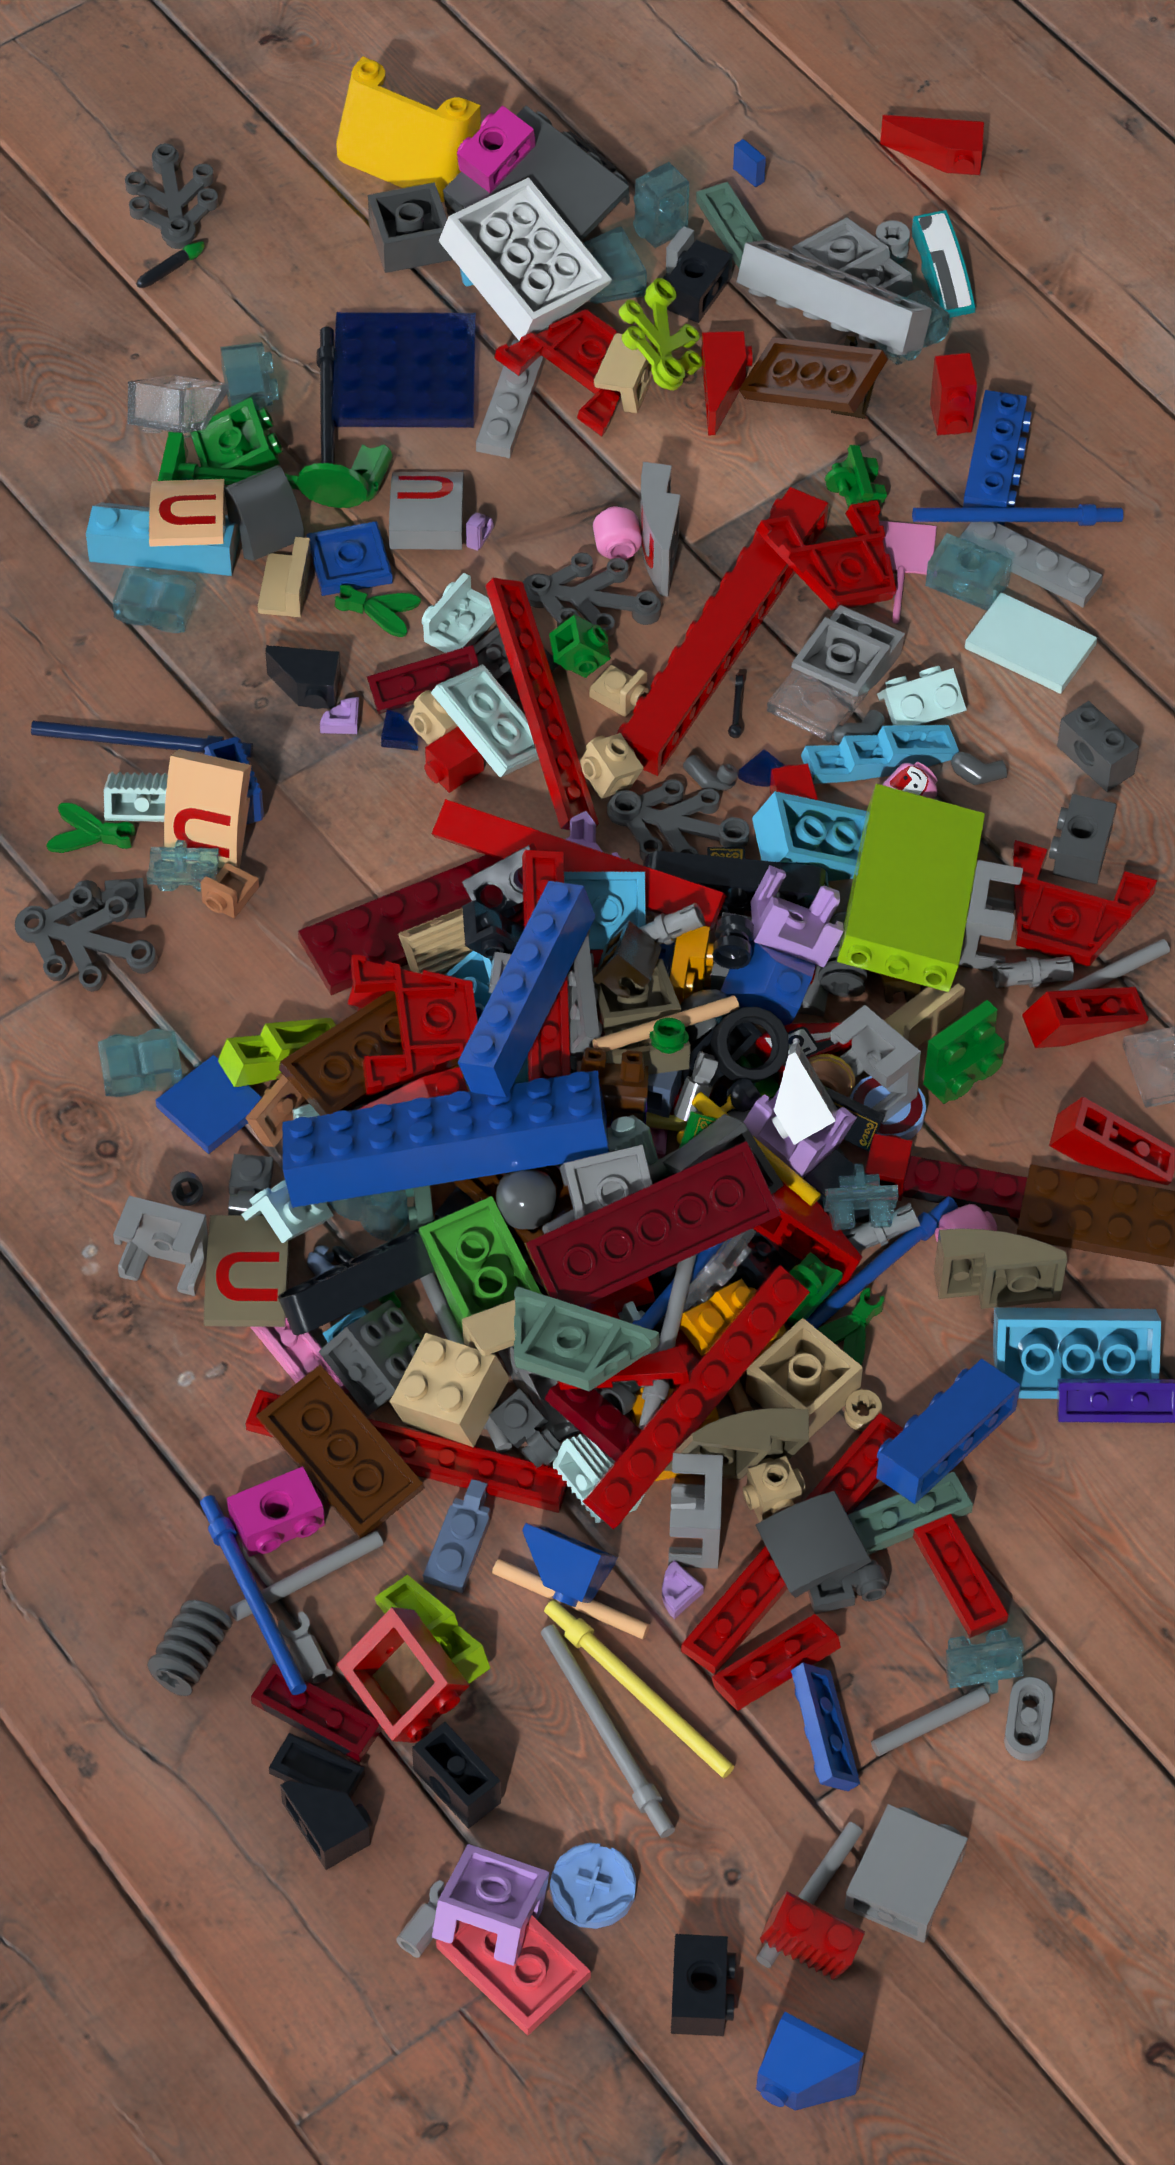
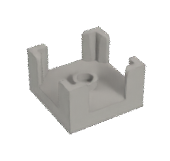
M981 860L977 861L959 966L993 972V965L995 963H1005L1006 957L976 950L980 935L1003 940L1011 939L1015 919L1013 915L1015 902L988 897L987 893L990 880L1020 885L1023 868Z
M864 1005L831 1031V1041L834 1044L838 1042L846 1044L852 1039V1048L839 1058H842L851 1067L855 1078L865 1071L890 1092L887 1097L872 1108L885 1115L883 1123H885L917 1097L921 1051Z
M643 1145L566 1162L559 1167L564 1187L568 1186L576 1219L652 1185Z
M129 1195L113 1234L114 1244L121 1245L123 1241L127 1242L118 1265L119 1277L138 1281L148 1256L185 1265L177 1291L195 1296L206 1270L208 1246L206 1215Z
M673 1453L672 1472L705 1475V1485L672 1484L669 1535L671 1537L702 1538V1548L669 1547L668 1566L675 1560L682 1567L718 1569L723 1455Z

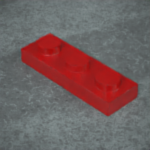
M946 1515L915 1528L913 1538L969 1638L1007 1623V1611L952 1515Z
M813 1614L711 1676L714 1688L739 1711L793 1678L791 1670L801 1663L814 1665L840 1649L839 1636L816 1614Z

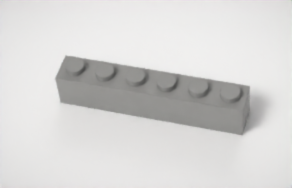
M761 240L745 243L736 283L748 287L749 293L760 297H772L776 299L775 303L785 308L803 310V315L807 318L827 320L831 322V327L836 330L858 333V338L862 341L884 344L887 346L886 350L893 354L907 355L908 351L923 348L932 308L770 241Z

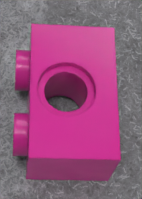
M502 105L495 114L490 113L486 116L480 126V130L472 138L467 137L460 144L457 151L459 170L491 193L536 146L534 129ZM491 145L501 146L497 150L487 149V147Z
M303 1466L227 1497L229 1518L248 1557L258 1553H270L284 1542L296 1537L305 1538L311 1536L320 1527L325 1526L323 1505ZM275 1512H282L286 1514L281 1518L270 1517V1515Z

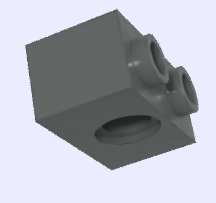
M1087 701L1061 719L1057 747L1106 792H1109L1135 774L1139 746L1090 701Z
M1072 794L1069 808L1061 807L1057 829L1062 830L1061 837L1053 836L1049 858L1055 859L1053 875L1092 884L1098 883L1113 828L1116 803Z

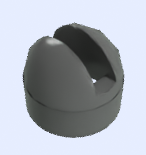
M184 1171L173 1177L170 1191L176 1203L182 1206H191L202 1198L203 1186L196 1174ZM188 1181L192 1191L184 1194L181 1183Z
M625 1382L613 1383V1388H605L600 1393L623 1415L627 1414L636 1402V1394L630 1391L632 1387Z

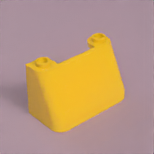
M362 56L351 71L336 141L337 157L344 164L401 188L435 182L441 202H444L443 189L461 172L458 165V148L467 137L472 138L480 130V105L464 98L454 97L444 101L437 110L381 87L386 80L384 67L378 62Z

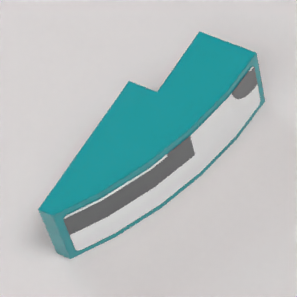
M947 210L913 216L912 238L922 259L921 271L941 318L946 319L975 313L976 307L968 273Z

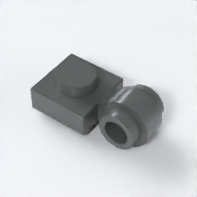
M143 878L105 880V891L102 892L93 881L84 880L75 885V887H87L94 897V904L90 910L86 912L76 911V914L81 918H86L104 909L107 900L113 896H120L126 900L130 908L129 916L126 919L146 918ZM80 894L75 902L78 904L86 902L88 895ZM121 904L113 906L111 913H120L124 906Z
M234 1154L229 1181L228 1215H241L252 1207L249 1200L253 1196L271 1187L274 1168L273 1157Z
M520 1388L489 1414L491 1419L516 1448H519L525 1441L528 1445L522 1450L537 1468L542 1464L548 1466L558 1456V1451L562 1444L548 1428L542 1433L539 1431L548 1423V1420Z
M872 1560V1562L837 1582L832 1577L808 1590L814 1614L854 1606V1592L862 1596L864 1601L870 1602L881 1599L886 1595L888 1581L884 1568L878 1565L877 1561Z

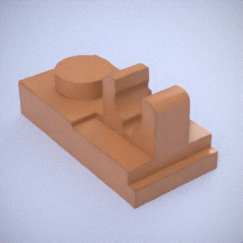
M282 1073L276 1077L278 1081L271 1089L265 1090V1095L246 1117V1120L263 1146L275 1147L283 1137L282 1122L293 1120L292 1109L309 1104Z

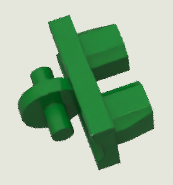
M849 445L847 449L848 457L842 463L833 464L832 470L825 476L827 489L830 492L839 493L840 496L845 497L848 508L852 504L875 500L878 501L881 508L887 497L885 486L871 484L878 475L879 466L877 459L863 457L859 445Z
M811 1252L799 1265H795L790 1271V1274L810 1291L785 1322L791 1328L802 1318L807 1320L842 1280V1272L825 1265Z

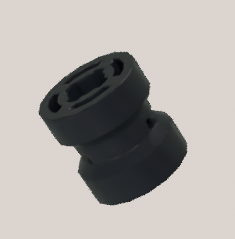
M727 915L720 918L715 929L716 941L713 945V960L721 967L727 969H740L747 966L752 955L750 944L754 938V924L749 919L739 915Z

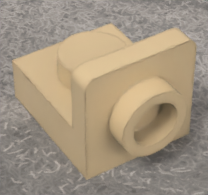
M610 665L589 688L590 698L624 717L633 710L641 696L646 697L649 693L647 688V672L640 669L632 677L613 665Z

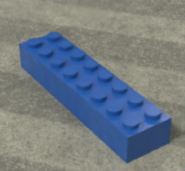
M598 1070L574 1072L570 1075L548 1079L537 1078L529 1082L513 1084L507 1098L472 1093L471 1091H457L450 1095L432 1098L421 1097L407 1102L389 1105L378 1104L371 1108L352 1111L341 1110L333 1114L309 1118L299 1117L291 1121L282 1122L283 1173L292 1208L564 1164L610 1152L605 1104Z

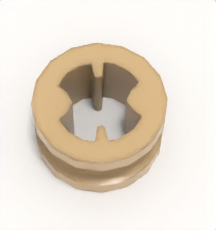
M860 1389L854 1391L846 1400L844 1410L846 1423L855 1430L864 1431L878 1413L882 1411L880 1398L870 1390ZM860 1404L866 1405L869 1415H859L860 1410H857V1406Z

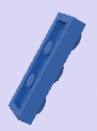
M801 1663L793 1668L791 1673L795 1685V1696L800 1704L805 1724L804 1731L809 1740L815 1763V1773L819 1778L820 1784L850 1791L860 1785L831 1671Z

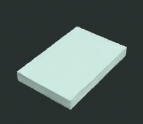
M1001 592L966 639L965 649L1061 694L1096 646L1097 637Z
M483 664L436 685L432 690L431 694L500 778L539 759L526 716Z

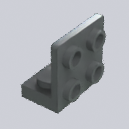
M388 1300L344 1328L319 1353L369 1416L392 1398L422 1339L407 1321L403 1312L397 1308L393 1301Z

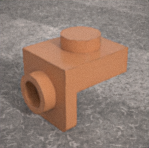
M227 862L214 879L205 876L200 882L202 902L210 910L216 913H224L234 919L259 888L258 877Z

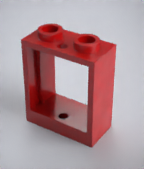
M391 1607L337 1663L338 1668L391 1741L416 1743L422 1740L432 1731V1724L442 1714L451 1711L459 1704L461 1694L470 1686L415 1610ZM406 1642L435 1683L402 1716L375 1680L373 1674Z

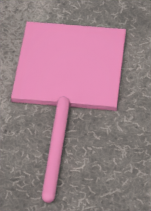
M879 521L880 525L884 526L886 535L883 540L885 553L890 555L892 570L897 572V592L895 593L892 622L895 624L899 623L904 573L932 575L937 526Z

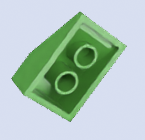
M492 1196L419 1228L420 1235L450 1310L462 1334L463 1318L515 1300L514 1290L517 1286L541 1294Z

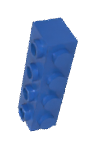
M985 390L964 494L963 508H1015L1017 491H1012L1011 488L1012 485L1019 486L1022 464H1016L1017 458L1024 459L1027 438L1021 437L1022 432L1029 433L1032 412L1026 411L1027 396ZM997 522L1003 526L1005 524V522Z
M982 1358L971 1369H963L956 1377L954 1384L947 1391L938 1392L922 1414L919 1416L917 1414L913 1415L898 1436L894 1439L888 1438L881 1445L877 1452V1459L879 1461L876 1478L913 1504H916L1016 1411L1020 1384Z

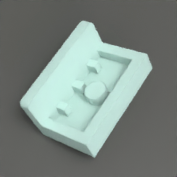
M463 573L456 582H451L446 587L442 598L435 606H429L422 617L424 642L444 653L471 645L474 646L496 620L489 598L471 589L470 575Z
M940 666L928 668L919 672V679L909 682L906 676L898 677L885 682L886 688L877 693L879 701L885 700L892 725H923L963 713L967 710L954 668L941 671Z
M285 1180L272 1189L268 1187L249 1200L252 1207L241 1214L245 1221L263 1214L282 1243L323 1224L334 1216L327 1206V1202L292 1208Z

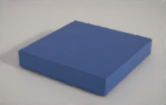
M377 521L307 534V538H310L311 558L322 596L340 593V585H349L354 590L393 583L392 572Z
M212 1055L155 1101L156 1107L206 1153L210 1154L248 1124L246 1120L247 1115L262 1097L249 1085L234 1087L220 1066L218 1058Z

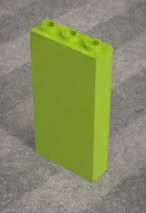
M875 784L866 812L837 962L938 990L950 991L960 962L985 813Z

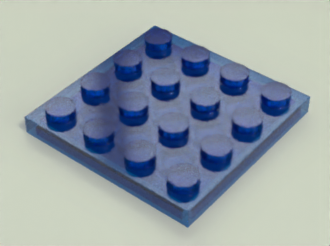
M336 312L335 348L337 350V360H334L332 418L335 421V427L474 428L476 313Z

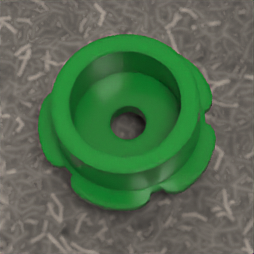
M662 1018L656 1021L653 1031H650L649 1034L650 1039H652V1046L666 1054H672L683 1049L684 1044L689 1039L688 1033L685 1031V1025L675 1018Z

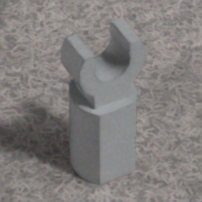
M699 1051L692 1076L686 1077L674 1109V1114L677 1118L688 1122L691 1111L702 1114L691 1102L699 1092L704 1093L708 1098L712 1090L710 1080L713 1078L718 1066V1061L714 1060V1055Z
M302 1611L298 1613L301 1626L298 1630H289L283 1620L278 1621V1628L286 1644L291 1645L289 1650L304 1680L317 1686L329 1681L333 1672L315 1636L310 1635V1620Z
M441 1880L435 1882L430 1888L429 1902L420 1906L396 1938L398 1945L415 1958H419L434 1939L432 1938L437 1903L439 1896L444 1890V1882Z

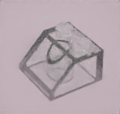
M176 374L128 381L127 424L142 426V432L162 433L164 430L183 433L184 438H189L190 432L206 429L229 391V384Z

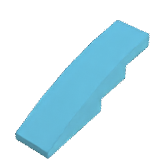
M949 725L882 726L878 735L844 736L839 745L805 746L801 758L804 764L808 763L813 784L890 776L903 763L914 764L919 762L929 767L951 760L959 752Z

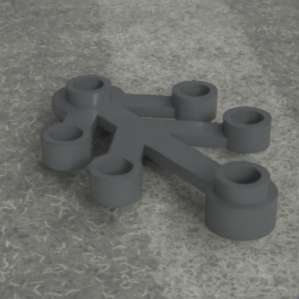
M164 143L158 145L152 153V166L154 171L162 176L164 193L146 184L145 176L142 173H129L125 177L126 191L131 195L139 196L130 200L129 211L132 218L143 220L160 229L161 236L169 247L183 249L186 245L191 244L195 237L194 225L209 211H213L218 207V194L214 189H203L210 186L214 181L213 168L208 164L196 165L193 168V178L178 192L175 172L180 167L179 153L172 145ZM197 195L198 204L183 216L182 208ZM149 201L167 210L169 218L151 210Z
M587 553L575 554L571 559V565L550 576L533 574L523 581L530 606L535 608L545 607L557 621V627L565 622L563 621L564 619H569L574 614L579 616L576 610L564 608L559 600L571 602L588 622L594 625H608V627L603 628L608 638L614 634L615 620L609 614L600 613L595 606L632 611L633 619L643 625L657 622L661 615V602L652 592L643 591L636 597L600 591L613 583L624 582L628 578V563L621 558L611 559L607 563L606 571L575 587L563 585L577 577H587L592 573L593 559ZM578 564H586V566L581 567ZM615 569H620V570H622V571H621V572H614L613 570H615Z
M671 779L665 781L661 787L640 796L629 790L619 791L614 794L607 805L609 819L617 825L627 826L639 843L640 857L643 861L645 856L651 853L645 849L655 848L656 851H662L661 841L651 836L644 822L657 825L673 851L679 853L698 854L694 847L689 846L681 832L720 841L723 847H745L749 841V826L741 818H727L720 825L687 817L699 811L704 814H713L719 809L720 796L714 789H703L697 796L682 801L684 796L683 784L678 780ZM670 790H674V791H677L678 793H676V794H669V793H667V792L670 791ZM710 799V800H713L714 802H712V803H705V802H703V800ZM661 802L673 805L663 810L650 808Z
M77 886L72 889L68 899L48 909L40 906L26 907L19 912L15 919L16 933L23 941L35 943L44 961L43 970L52 981L63 980L68 974V966L65 960L56 954L49 938L65 942L80 972L79 981L83 988L90 992L97 991L103 986L104 977L100 969L93 965L85 948L126 959L129 967L139 974L152 971L158 963V954L154 946L146 940H136L130 944L92 933L112 922L124 921L129 916L130 908L126 900L120 896L109 898L105 903L104 909L70 926L56 923L76 911L86 912L92 908L94 897L91 891L85 886ZM80 894H87L88 899L82 904L75 902ZM117 904L124 906L120 913H111L113 906ZM31 919H39L37 927H27ZM145 949L147 951L143 958H134V953L137 950ZM53 964H62V968L58 973L50 972V967ZM89 974H97L98 978L94 983L88 984L85 982Z

